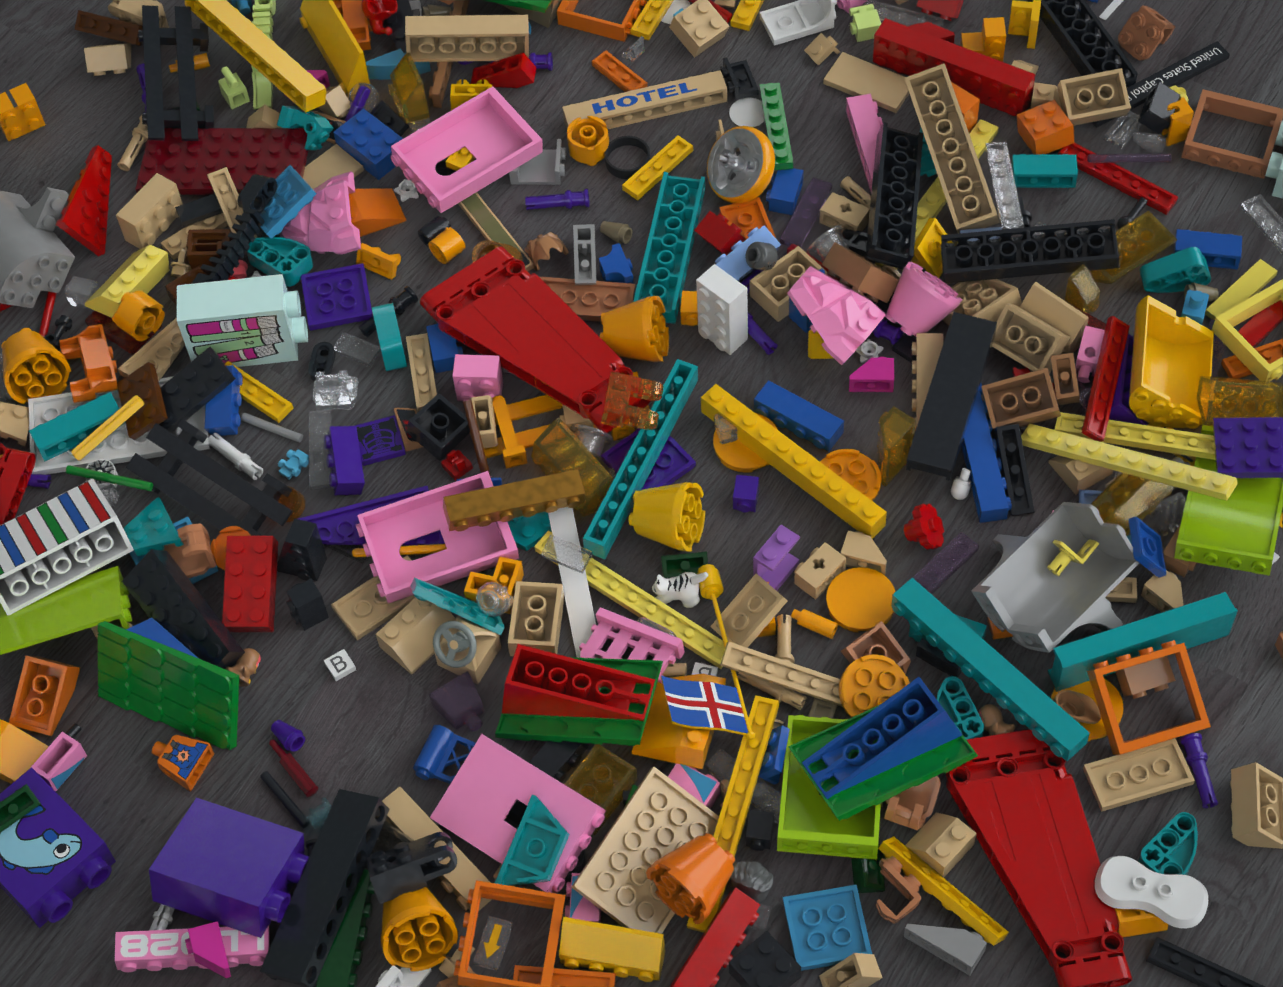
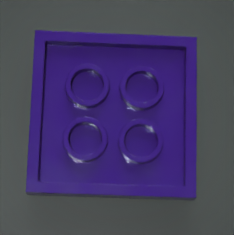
M364 263L301 275L310 331L365 321L373 316Z
M1283 417L1213 418L1217 473L1236 478H1283Z
M641 427L601 455V460L615 475L618 473ZM670 435L641 490L671 485L696 467L695 460Z

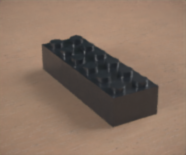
M151 549L123 579V584L148 617L157 621L199 659L226 669V667H232L245 653L168 551Z

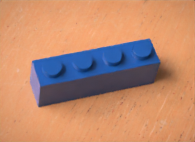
M769 380L754 398V412L769 418L780 428L790 430L797 437L812 442L817 448H823L829 452L844 432V420Z

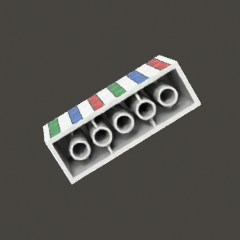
M93 478L0 525V603L7 616L134 551L117 515Z

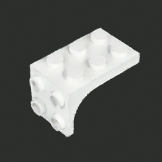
M798 0L760 12V19L775 46L834 28L837 0Z

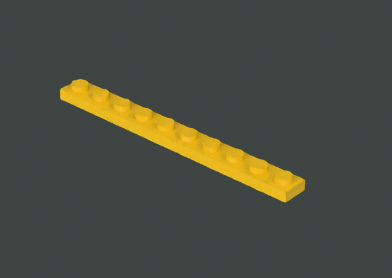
M755 695L748 718L755 737L749 740L743 735L713 836L717 841V845L723 850L729 851L734 858L779 708L778 700ZM725 888L706 920L701 924H695L693 919L689 917L688 929L705 932L720 908Z

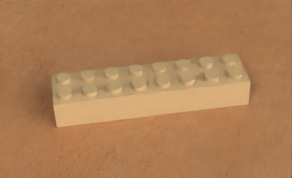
M945 63L904 78L957 233L959 234V231L964 229L987 228L1000 223Z

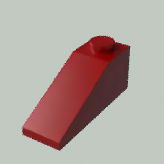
M523 52L474 68L471 84H477L481 79L482 84H484L485 79L493 87L519 88L534 83L537 67Z

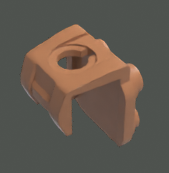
M1143 5L1138 12L1130 16L1118 35V42L1135 59L1147 60L1151 57L1159 43L1164 44L1169 39L1175 26L1156 10Z
M201 523L190 524L177 529L184 545L176 547L174 543L164 545L163 551H168L188 578L203 575L208 569L216 567L215 558L210 547L209 533Z
M936 776L886 800L888 806L884 819L915 830L922 828L926 818L934 810L941 786L939 777Z
M891 856L890 858H882L880 860L879 866L882 869L880 872L910 902L897 916L880 899L877 900L875 906L879 915L884 920L895 924L919 905L921 896L918 891L921 883L912 874L908 877H903L900 874L903 867L902 864L894 856Z

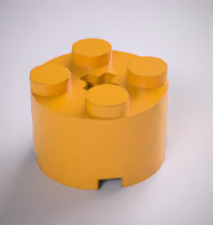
M587 116L586 119L579 117L573 120L567 128L569 155L574 160L588 166H595L604 159V153L609 146V133L606 123L595 116Z
M135 291L133 293L126 292L122 296V303L112 317V321L119 328L137 341H144L150 338L147 335L151 331L155 333L160 328L165 312L162 310L164 308L163 305L144 291Z

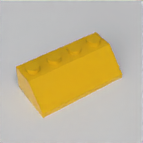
M563 917L559 958L561 964H564L565 967L571 969L584 967L590 971L612 972L622 978H626L628 975L635 976L645 982L660 981L665 957L664 934Z

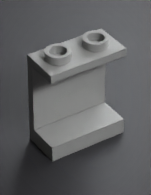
M557 139L556 150L543 149L541 154L509 172L511 184L560 185L561 176H565V164H562V160H566V147H562V140Z

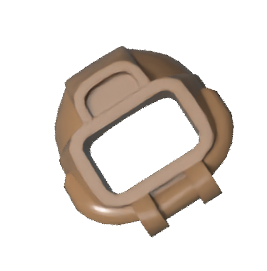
M552 232L545 235L540 234L536 239L529 240L524 249V252L528 254L530 260L534 263L536 271L540 270L538 260L550 259V248H554L560 253L563 252L565 255L569 253L564 243L558 238V235Z

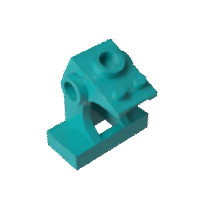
M282 106L277 126L282 128H304L307 133V141L304 148L306 150L322 149L323 146L321 144L329 138L330 132L333 130L332 125L325 117L312 111L305 113L298 106Z

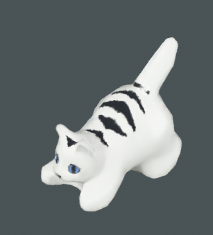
M685 572L669 579L658 574L657 580L652 586L653 592L658 595L655 598L664 604H668L673 600H680L684 607L692 608L700 601L698 595L699 583L708 577V573L695 574L693 572Z

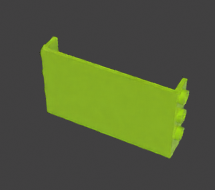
M116 566L86 575L8 616L0 603V655L94 627L103 621L110 622L119 619L123 629H128L129 622L132 621L131 613L128 609L131 608L128 598L130 592L122 582L123 577L119 567Z

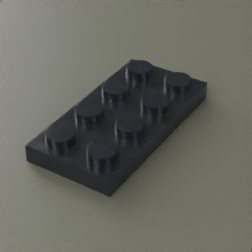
M211 347L207 348L160 388L168 418L158 425L171 433L178 428L182 419L185 421L236 379Z

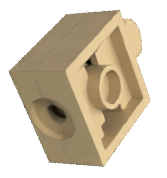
M113 0L108 6L109 12L121 21L142 26V5L158 6L159 28H169L163 6L156 0Z

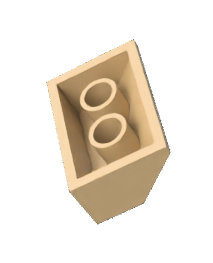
M1035 282L1020 308L1069 336L1070 339L1061 354L1074 353L1080 347L1089 317Z
M415 597L376 633L379 647L410 674H413L435 654L433 636L437 628L445 622L455 621L456 619L450 611L442 609L432 602L422 601ZM441 635L440 643H441V641H442L443 638H444L443 635Z
M1257 762L1231 769V831L1233 838L1247 846L1283 849V778Z

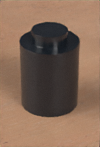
M436 216L418 230V236L429 247L428 243L447 227H451L450 222L445 217Z

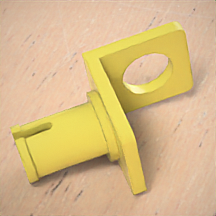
M1089 539L1076 554L1062 541L1054 540L1052 543L1059 548L1060 552L1047 568L1059 577L1070 561L1084 564L1099 543Z

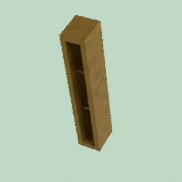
M576 469L443 497V509L449 531H464L469 527H484L497 521L508 522L516 517H531L540 512L546 511L551 513L559 508H575L584 503L585 491L579 471Z

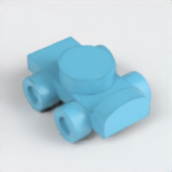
M290 449L286 454L289 460L281 459L278 462V467L281 468L279 474L289 480L292 476L298 477L301 468H305L309 464V455L299 449L296 452Z

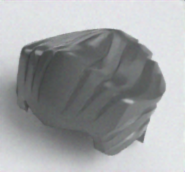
M757 861L735 863L733 866L734 871L730 877L731 891L736 887L759 904L765 901L773 884V874Z

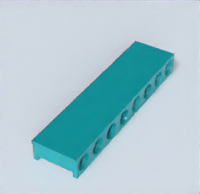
M668 172L663 174L633 302L649 296H659L666 310L665 313H662L666 323L676 324L696 235L694 229L698 226L706 191L705 177L701 176V179L668 176Z
M1226 592L1055 647L1053 648L1055 653L1053 667L1048 669L1047 672L1055 686L1056 692L1090 681L1087 671L1095 669L1093 664L1107 660L1108 664L1117 662L1116 657L1130 654L1131 658L1139 656V650L1153 647L1154 651L1162 649V643L1175 640L1176 644L1185 643L1186 649L1228 636L1238 610L1234 607ZM1114 671V672H1111V673H1108V674H1104L1103 677H1104V676H1107V675H1110V674H1113V673H1116V672Z

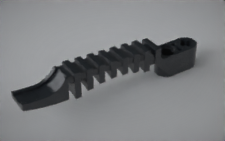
M255 174L249 179L238 196V205L243 209L244 213L235 217L240 225L234 223L231 227L236 231V233L230 232L228 234L232 241L223 242L222 245L226 250L218 249L216 251L221 259L210 257L209 261L214 267L202 264L200 268L206 274L198 273L192 284L228 280V276L233 275V268L238 267L240 264L238 262L239 259H243L245 256L244 251H248L250 248L249 243H253L255 240L254 235L261 231L258 225L263 226L265 223L260 214L277 190V181L274 178Z

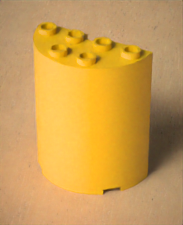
M1149 295L1144 297L1136 307L1129 406L1137 418L1153 424L1154 427L1196 429L1199 425L1209 422L1214 331L1187 316L1177 317L1176 310Z

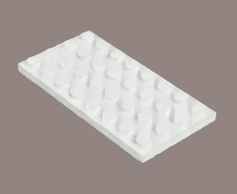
M173 377L161 378L159 381L160 388ZM118 389L95 393L97 398L111 392L119 408L122 407ZM71 392L28 399L29 430L92 400L74 403ZM206 404L186 420L208 436L204 443L198 440L194 445V448L199 451L210 449L208 442L209 433L204 429ZM125 423L118 427L82 460H77L71 453L72 449L44 462L30 434V452L34 453L36 457L32 474L47 475L66 472L68 465L86 469V466L96 459H107L113 464L130 462L135 453L145 459L162 457L166 455L167 451L146 438L151 430L136 440L129 438ZM178 427L172 434L178 437L182 429Z

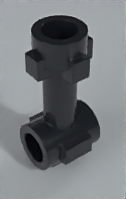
M61 315L55 321L57 328L54 333L47 334L44 337L58 351H60L59 340L64 331L67 332L72 327V319L66 315Z

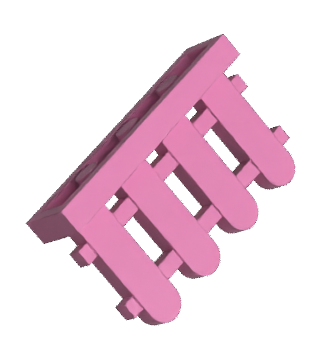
M601 607L596 613L598 626L593 624L591 627L593 633L586 644L581 643L579 646L581 658L622 659L621 657L628 647L633 648L628 657L630 660H646L648 655L654 656L653 660L663 661L658 679L660 683H662L661 675L668 664H674L676 658L681 659L685 653L682 639ZM607 639L613 640L606 652L601 650Z

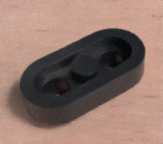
M320 342L313 348L308 372L310 378L315 382H324L331 376L335 360V350L331 343Z

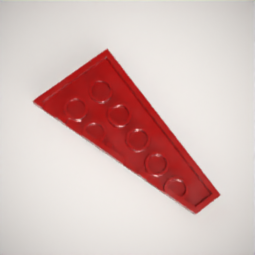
M97 145L91 149L85 161L86 167L81 170L79 174L81 177L75 182L67 199L68 205L63 208L61 212L62 217L57 220L56 225L99 257L105 254L112 155Z

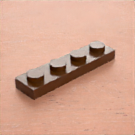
M78 10L74 30L140 46L138 30H143V26Z

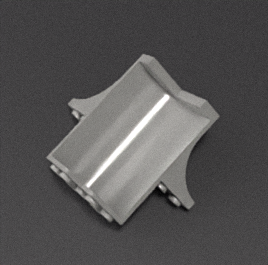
M47 187L41 199L32 207L21 194L0 191L1 304L33 308L41 290L54 293L60 292L75 258L53 232L69 196L66 191Z
M1063 502L1027 537L998 534L993 539L1002 557L996 567L971 592L996 627L1002 632L1006 629L1013 635L1012 640L1025 648L1050 653L1072 630L1081 625L1090 623L1101 632L1123 625L1122 621L1112 610L1111 603L1105 597L1139 562L1134 559L1133 546L1128 540L1124 528L1119 524L1104 523L1099 515V510L1092 504ZM1089 539L1099 543L1084 564L1070 561L1059 577L1047 568L1060 552L1059 548L1052 543L1054 540L1062 541L1076 554Z

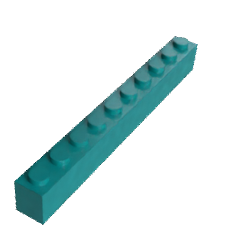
M679 359L676 360L583 537L584 552L604 560L606 559L634 505L633 496L635 491H641L698 381V366Z
M911 578L892 594L891 606L898 616H903L909 621L910 626L915 631H920L926 636L927 641L932 646H937L950 662H955L961 667L962 672L967 677H972L985 693H990L996 698L997 703L1003 709H1008L1014 714L1015 719L1020 724L1026 725L1031 729L1033 735L1038 740L1044 741L1049 745L1051 751L1056 756L1068 761L1087 744L1090 732L914 578Z

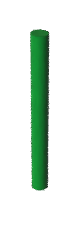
M68 465L66 468V474L89 479L93 478L94 480L146 491H152L153 489L152 482Z

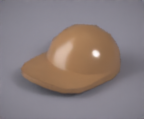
M1062 690L1057 693L1053 700L1077 722L1095 724L1101 719L1097 704L1087 695L1071 690Z

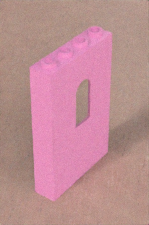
M492 86L392 145L391 160L396 167L399 166L403 170L407 180H412L417 191L427 197L431 207H436L440 213H443L543 152V143L541 137ZM464 147L476 158L473 162L448 176H442L435 170L437 163Z
M488 471L357 515L359 524H356L359 537H365L366 543L362 545L366 557H372L373 563L369 565L373 577H379L380 583L376 585L380 596H385L388 604L414 595L410 586L414 577L438 587L470 575V572L479 573L496 567L499 557L519 559L518 548L508 522L497 521L484 527L473 526L464 531H449L443 509V497L494 487ZM439 530L441 531L447 549L413 561H408L401 557L400 547L403 543Z
M481 734L430 818L503 864L517 831L515 827L504 820L516 800L528 805L531 796L535 795L570 834L551 880L532 883L545 892L558 893L564 887V879L569 871L576 867L581 851L590 844L591 835L595 828H598L603 823L606 810Z

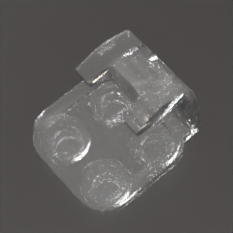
M341 370L339 374L325 375L324 371L316 372L313 389V403L316 406V411L350 410L354 407L358 397L357 377L348 376L347 370Z

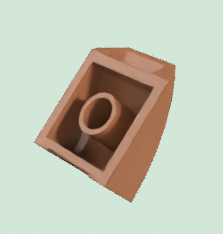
M882 621L841 650L850 663L866 655L886 656L894 660L905 674L911 663L910 658Z

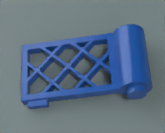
M434 725L413 766L416 776L423 780L436 778L451 784L456 775L450 777L443 774L445 767L456 764L459 771L461 768L459 762L466 760L469 755L468 753L456 757L454 749L457 743L466 746L469 753L476 743L454 734L444 726Z

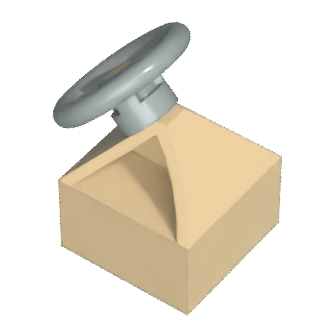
M459 615L455 621H448L440 625L433 636V648L437 665L476 684H479L501 649L498 634ZM441 635H443L444 638H443V640H442L441 643H440Z

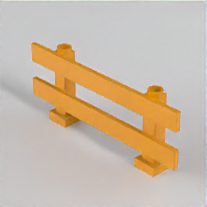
M637 371L633 372V377L641 384ZM548 395L506 405L503 396L493 397L495 425H498L501 437L497 438L498 445L496 447L484 448L486 458L503 454L504 464L507 469L527 463L525 448L571 437L567 435L566 428L561 427V422L515 433L512 425L514 420L563 408V404ZM649 405L611 430L613 441L626 438L635 432L633 420L647 417L650 412ZM593 424L594 430H597L598 428Z

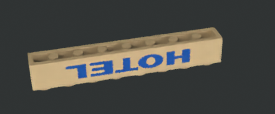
M721 70L563 106L564 123L567 129L569 124L576 118L586 119L587 116H595L606 123L607 129H612L727 102V86Z

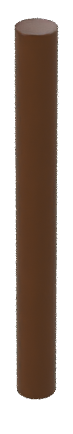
M465 399L462 402L480 472L488 471L490 475L471 399Z

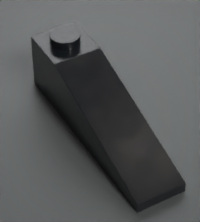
M1019 424L996 427L993 436L997 444V458L1000 457L1002 464L1001 474L1006 480V495L1011 500V516L1034 513Z

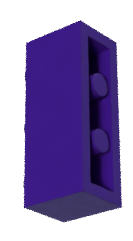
M330 426L328 435L324 436V447L329 452L326 459L327 467L331 468L329 475L330 487L334 488V495H361L365 481L357 427Z

